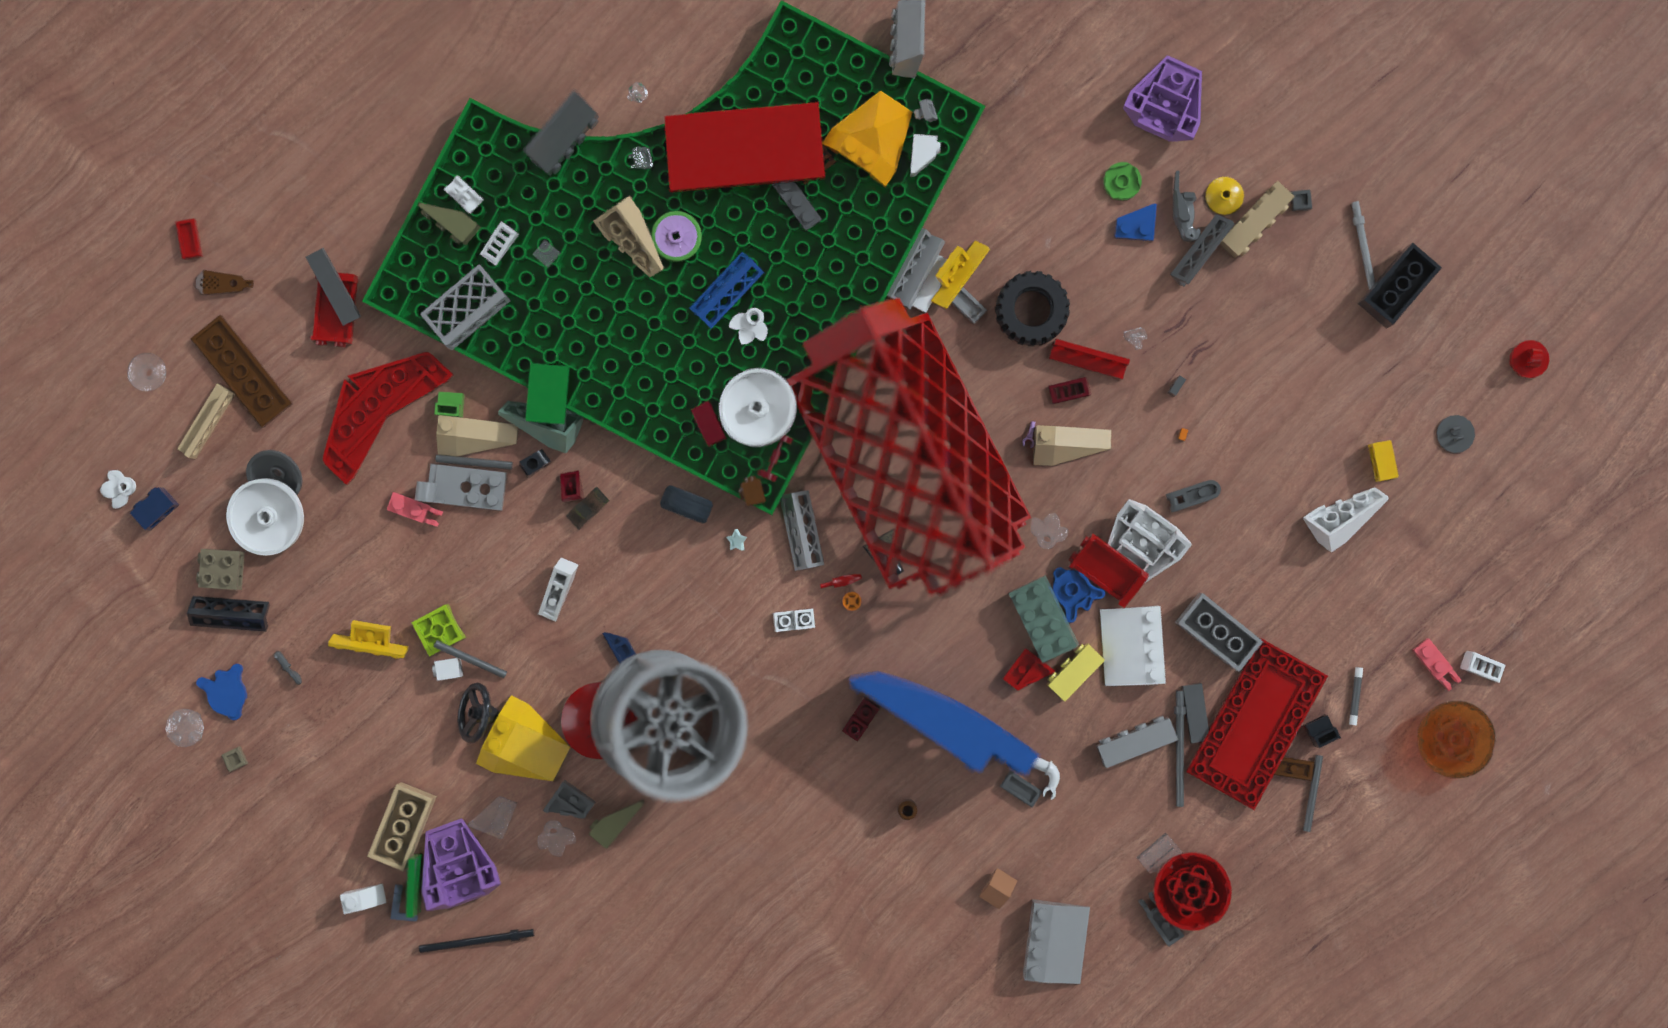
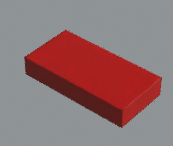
M196 219L175 222L182 259L203 257Z

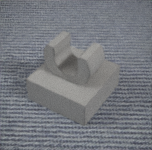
M928 99L920 101L921 108L914 111L915 118L919 120L925 118L929 122L937 120L933 102Z

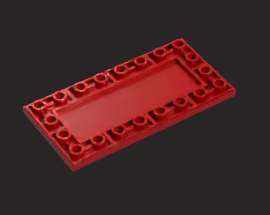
M818 102L664 116L670 192L825 179Z
M1259 638L1263 641L1262 644L1244 665L1205 739L1186 770L1188 774L1252 810H1255L1328 678V675L1262 638Z

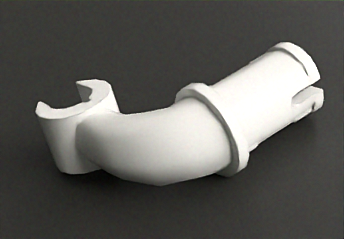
M1038 758L1032 767L1045 772V775L1049 776V784L1043 789V796H1045L1047 791L1051 790L1053 793L1051 796L1052 800L1056 796L1060 773L1052 763L1053 761L1048 762Z

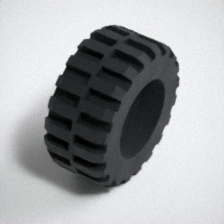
M1026 271L1023 274L1015 275L1001 289L995 306L996 320L1001 326V331L1006 333L1011 341L1015 340L1020 345L1040 346L1054 339L1065 327L1070 314V301L1067 299L1066 295L1068 293L1066 289H1063L1061 283L1058 280L1055 281L1052 275L1042 274L1041 271ZM1025 292H1039L1049 301V317L1039 326H1026L1015 315V302Z

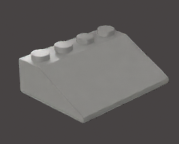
M1032 899L1023 969L1024 980L1042 983L1080 984L1090 907Z

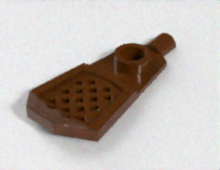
M203 270L196 278V288L202 295L240 292L244 287L253 288L254 286L253 280H244L242 276ZM236 280L237 286L232 287L231 282Z

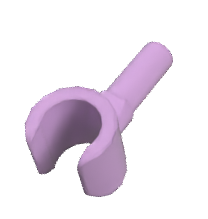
M1031 421L1027 437L1022 441L1023 446H1025L1026 440L1032 441L1030 448L1034 446L1032 437L1036 422Z

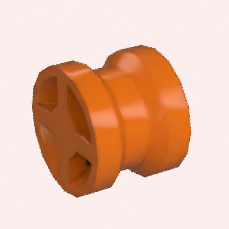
M856 592L846 593L842 600L843 606L850 611L857 610L862 602L861 597Z

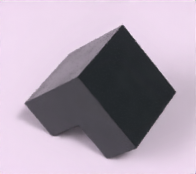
M1324 714L1304 724L1314 747L1321 748L1341 738L1328 715Z

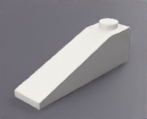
M1374 487L1353 495L1351 499L1335 501L1334 505L1325 507V505L1320 506L1303 518L1318 543L1330 552H1333L1345 544L1389 498Z

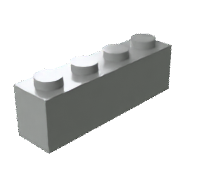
M1159 716L1152 719L1153 723L1148 725L1141 723L1135 726V730L1130 732L1123 730L1118 732L1115 738L1105 737L1099 740L1096 748L1104 767H1111L1177 741L1178 738L1170 718Z

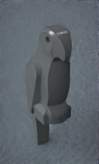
M1176 171L1173 186V219L1183 241L1194 242L1200 236V229L1196 230L1192 226L1195 218L1193 203L1196 201V196L1194 192L1180 193V171Z

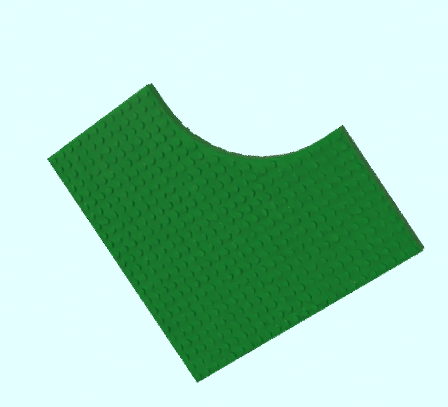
M781 0L759 42L732 79L730 78L719 91L685 114L818 102L823 142L835 125L879 91H882L913 112L897 171L886 187L871 178L870 173L840 153L837 155L826 148L836 163L825 170V179L812 180L806 185L802 181H794L822 219V221L808 231H805L772 183L670 192L665 123L635 133L609 137L586 136L580 145L577 143L573 148L574 152L571 157L563 160L561 169L556 174L549 176L536 166L524 152L541 129L518 122L469 98L362 302L444 344L421 316V313L480 264L510 299V302L454 348V350L527 388L529 384L530 363L569 366L567 409L739 499L741 498L738 488H742L741 483L745 482V478L755 476L756 479L761 480L766 502L753 506L773 516L813 437L796 405L793 423L785 434L793 440L791 444L783 442L780 448L781 454L771 470V474L777 476L776 481L774 482L757 475L759 469L767 472L773 450L777 448L780 440L766 446L754 447L742 444L732 438L723 427L719 414L720 398L725 387L735 376L750 369H767L775 372L785 380L791 378L813 365L803 345L804 342L862 308L885 302L889 290L931 214L986 106L917 71L915 78L892 75V67L889 65L890 56ZM928 99L933 102L937 120L929 122L925 118L920 120L915 118L914 111L921 108L920 101ZM914 134L937 136V142H940V153L936 154L935 159L916 176L910 177ZM828 159L824 161V165L829 162ZM456 176L460 177L483 199L471 214L444 190ZM630 196L640 210L650 236L655 222L662 215L668 212L680 211L692 216L699 224L702 234L701 244L693 256L679 262L666 260L658 254L664 269L649 277L633 263L632 257L618 249L619 246L613 240L609 241L604 237L594 223V220ZM422 203L463 212L481 228L467 245L462 242L458 244L450 238L452 233L447 229L443 232L435 225L437 221L431 217L429 220L420 213L422 208L418 205ZM500 222H503L519 235L499 263L494 265L480 255ZM504 230L501 233L507 238L510 236ZM679 233L672 235L674 240L680 239ZM500 237L497 238V240L500 243H502L503 245L505 244V241L503 239H501ZM495 243L492 245L498 251L502 249ZM489 249L488 253L496 258L497 254ZM743 252L764 273L711 329L689 308ZM753 267L747 271V277H751L756 272ZM478 272L474 276L473 283H483L484 275ZM737 282L734 285L733 291H738L741 288V282ZM469 286L459 288V295L468 296ZM473 286L472 296H481L482 287ZM486 287L485 297H492L497 293L494 287ZM728 296L720 300V306L728 302ZM454 298L446 299L444 301V308H453ZM458 299L457 308L466 309L467 299ZM471 299L470 309H478L481 300ZM751 308H757L764 315L763 322L768 330L767 336L764 341L755 337L750 343L742 345L739 339V330L731 329L729 324L735 315L746 313ZM433 310L427 316L430 320L438 321L439 311ZM715 310L710 311L705 316L708 321L715 316ZM443 311L442 321H452L453 312ZM456 312L455 322L465 320L466 312ZM752 315L751 320L754 322L757 321L758 316ZM442 324L441 333L443 336H446L451 330V325ZM859 350L852 353L851 356L856 357ZM838 362L815 374V377L833 384ZM813 387L810 402L816 412L826 415L830 394ZM707 401L711 403L716 418L720 422L726 439L710 447L707 445L691 409Z

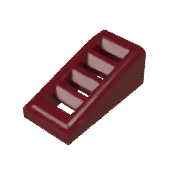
M1087 377L1048 386L1052 404L1091 396ZM1079 382H1082L1084 393L1082 394L1080 392ZM1071 384H1074L1077 395H1073ZM1063 386H1067L1069 397H1065ZM1059 387L1061 399H1058L1055 388Z

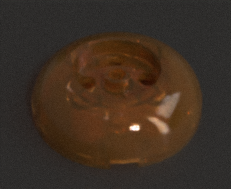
M1447 701L1438 704L1425 714L1419 724L1417 731L1419 753L1427 766L1442 776L1458 779L1470 777L1480 772L1493 756L1494 744L1496 742L1493 724L1484 711L1471 703ZM1456 721L1460 724L1458 729H1454L1452 726ZM1439 732H1442L1444 734V737L1441 740L1437 739V734ZM1453 735L1455 736L1454 742L1451 741ZM1466 737L1470 739L1467 746L1464 745ZM1449 748L1454 749L1452 756H1448L1447 750Z

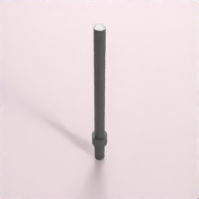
M1176 691V706H1174L1176 736L1178 738L1176 741V806L1184 807V714H1186V706H1184V691Z

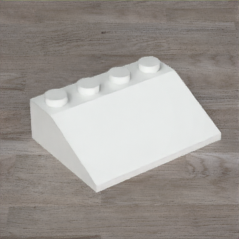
M1161 607L1100 609L1103 658L1105 659L1103 662L1105 686L1166 684Z

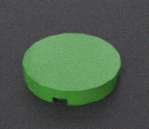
M1118 162L1106 171L1103 178L1104 189L1113 199L1118 201L1129 200L1140 190L1142 185L1141 174L1130 163Z

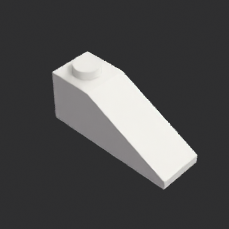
M560 558L553 569L538 613L539 615L553 621L557 620L574 580L578 564Z

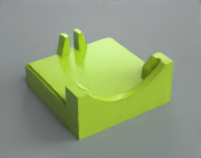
M445 604L411 622L429 657L441 651L433 647L436 640L451 646L466 638L457 624L449 604Z

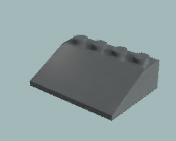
M573 90L526 147L524 152L549 176L556 174L561 169L563 160L571 157L574 152L573 148L577 143L580 145L584 141L586 132L589 129L592 130L597 125L599 116Z

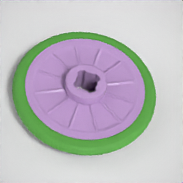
M673 211L662 215L655 222L651 238L657 253L662 258L679 262L690 258L696 253L701 244L702 234L699 224L692 216L684 212ZM679 233L680 239L674 240L672 235Z

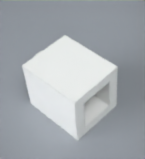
M459 658L435 661V665L432 666L433 675L437 677V681L463 676L462 663Z

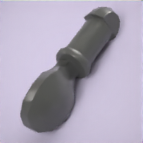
M276 651L274 657L282 666L283 671L286 670L296 684L300 685L302 683L301 676L290 668L292 665L288 663L280 651Z

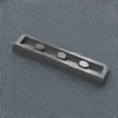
M322 248L306 256L310 267L342 325L344 326L360 318L361 315L325 249Z

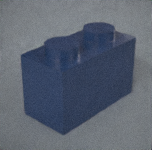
M153 488L148 492V497L144 501L140 500L133 506L134 510L130 514L144 530L155 528L179 506L165 488Z

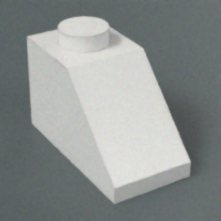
M914 134L910 177L916 176L935 159L936 154L940 153V142H937V136Z
M383 884L346 891L340 895L344 914L387 903Z

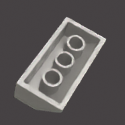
M900 0L896 9L893 8L891 13V20H894V24H892L890 35L893 36L890 51H893V55L890 57L889 65L892 67V75L915 78L924 56L925 0Z

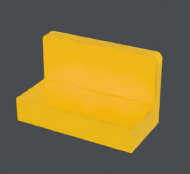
M1392 441L1368 444L1375 482L1398 478Z

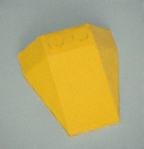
M511 695L488 734L476 764L493 773L554 781L571 746L528 703Z

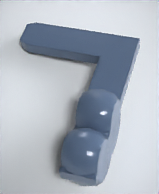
M395 884L390 919L417 921L418 915L413 918H407L406 913H399L403 885Z

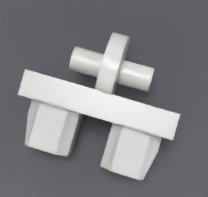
M458 176L444 189L470 214L483 201Z

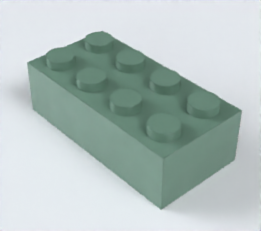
M1046 575L1009 593L1042 663L1078 647L1079 643Z

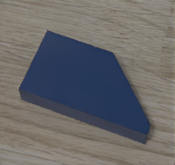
M608 632L602 633L619 664L625 659L636 655L628 638Z

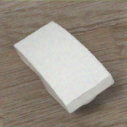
M813 609L773 613L775 632L815 628Z

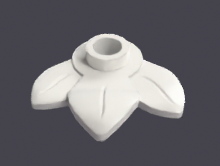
M751 308L746 313L735 315L729 324L731 329L739 330V339L742 345L750 343L755 337L764 341L768 331L763 322L764 315L757 308ZM757 315L758 320L755 322L752 321L751 316Z
M112 470L108 472L109 481L101 486L100 493L104 497L112 498L113 508H121L127 504L128 497L135 492L136 483L130 477H125L121 471Z

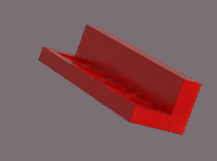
M1059 339L1054 340L1049 360L1123 380L1126 367L1130 362V359Z

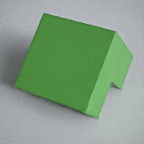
M439 392L438 403H435L434 415L463 418L465 394Z

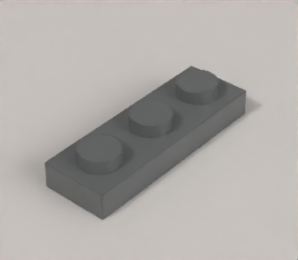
M795 182L772 183L805 231H808L822 221Z

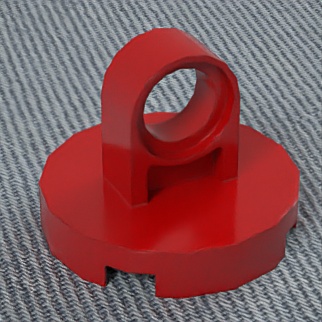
M1526 340L1519 343L1512 349L1509 356L1511 368L1514 369L1518 376L1525 379L1536 378L1542 375L1547 370L1550 362L1546 347L1534 340Z

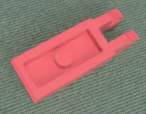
M393 492L387 507L388 511L436 527L439 525L436 520L426 518L428 511L438 516L443 514V511L430 507L426 503Z
M1429 638L1413 649V652L1433 677L1439 680L1447 691L1452 689L1451 684L1443 677L1447 673L1454 682H1461V678Z

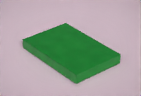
M530 363L526 422L565 425L569 366Z
M416 853L408 859L407 918H413L421 912L423 854Z

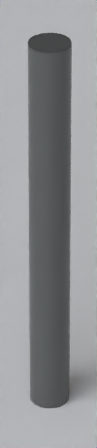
M436 455L435 461L439 463L511 470L513 468V462L446 455Z
M436 640L433 646L501 678H505L507 671L438 640Z
M1321 755L1315 756L1303 831L1311 832L1323 762V756Z

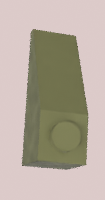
M640 800L604 816L600 821L596 819L589 827L592 830L589 835L607 849L645 802Z

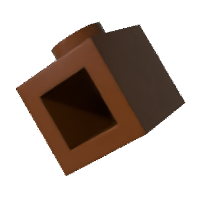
M755 476L745 478V482L741 483L742 488L738 489L741 500L745 499L746 506L766 502L761 480L756 479Z

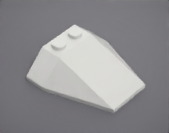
M1128 499L1117 514L1108 541V545L1149 574L1147 581L1178 562L1192 545L1172 523L1148 506Z

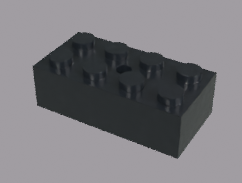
M1411 243L1404 248L1357 304L1387 329L1395 324L1442 267L1417 245Z

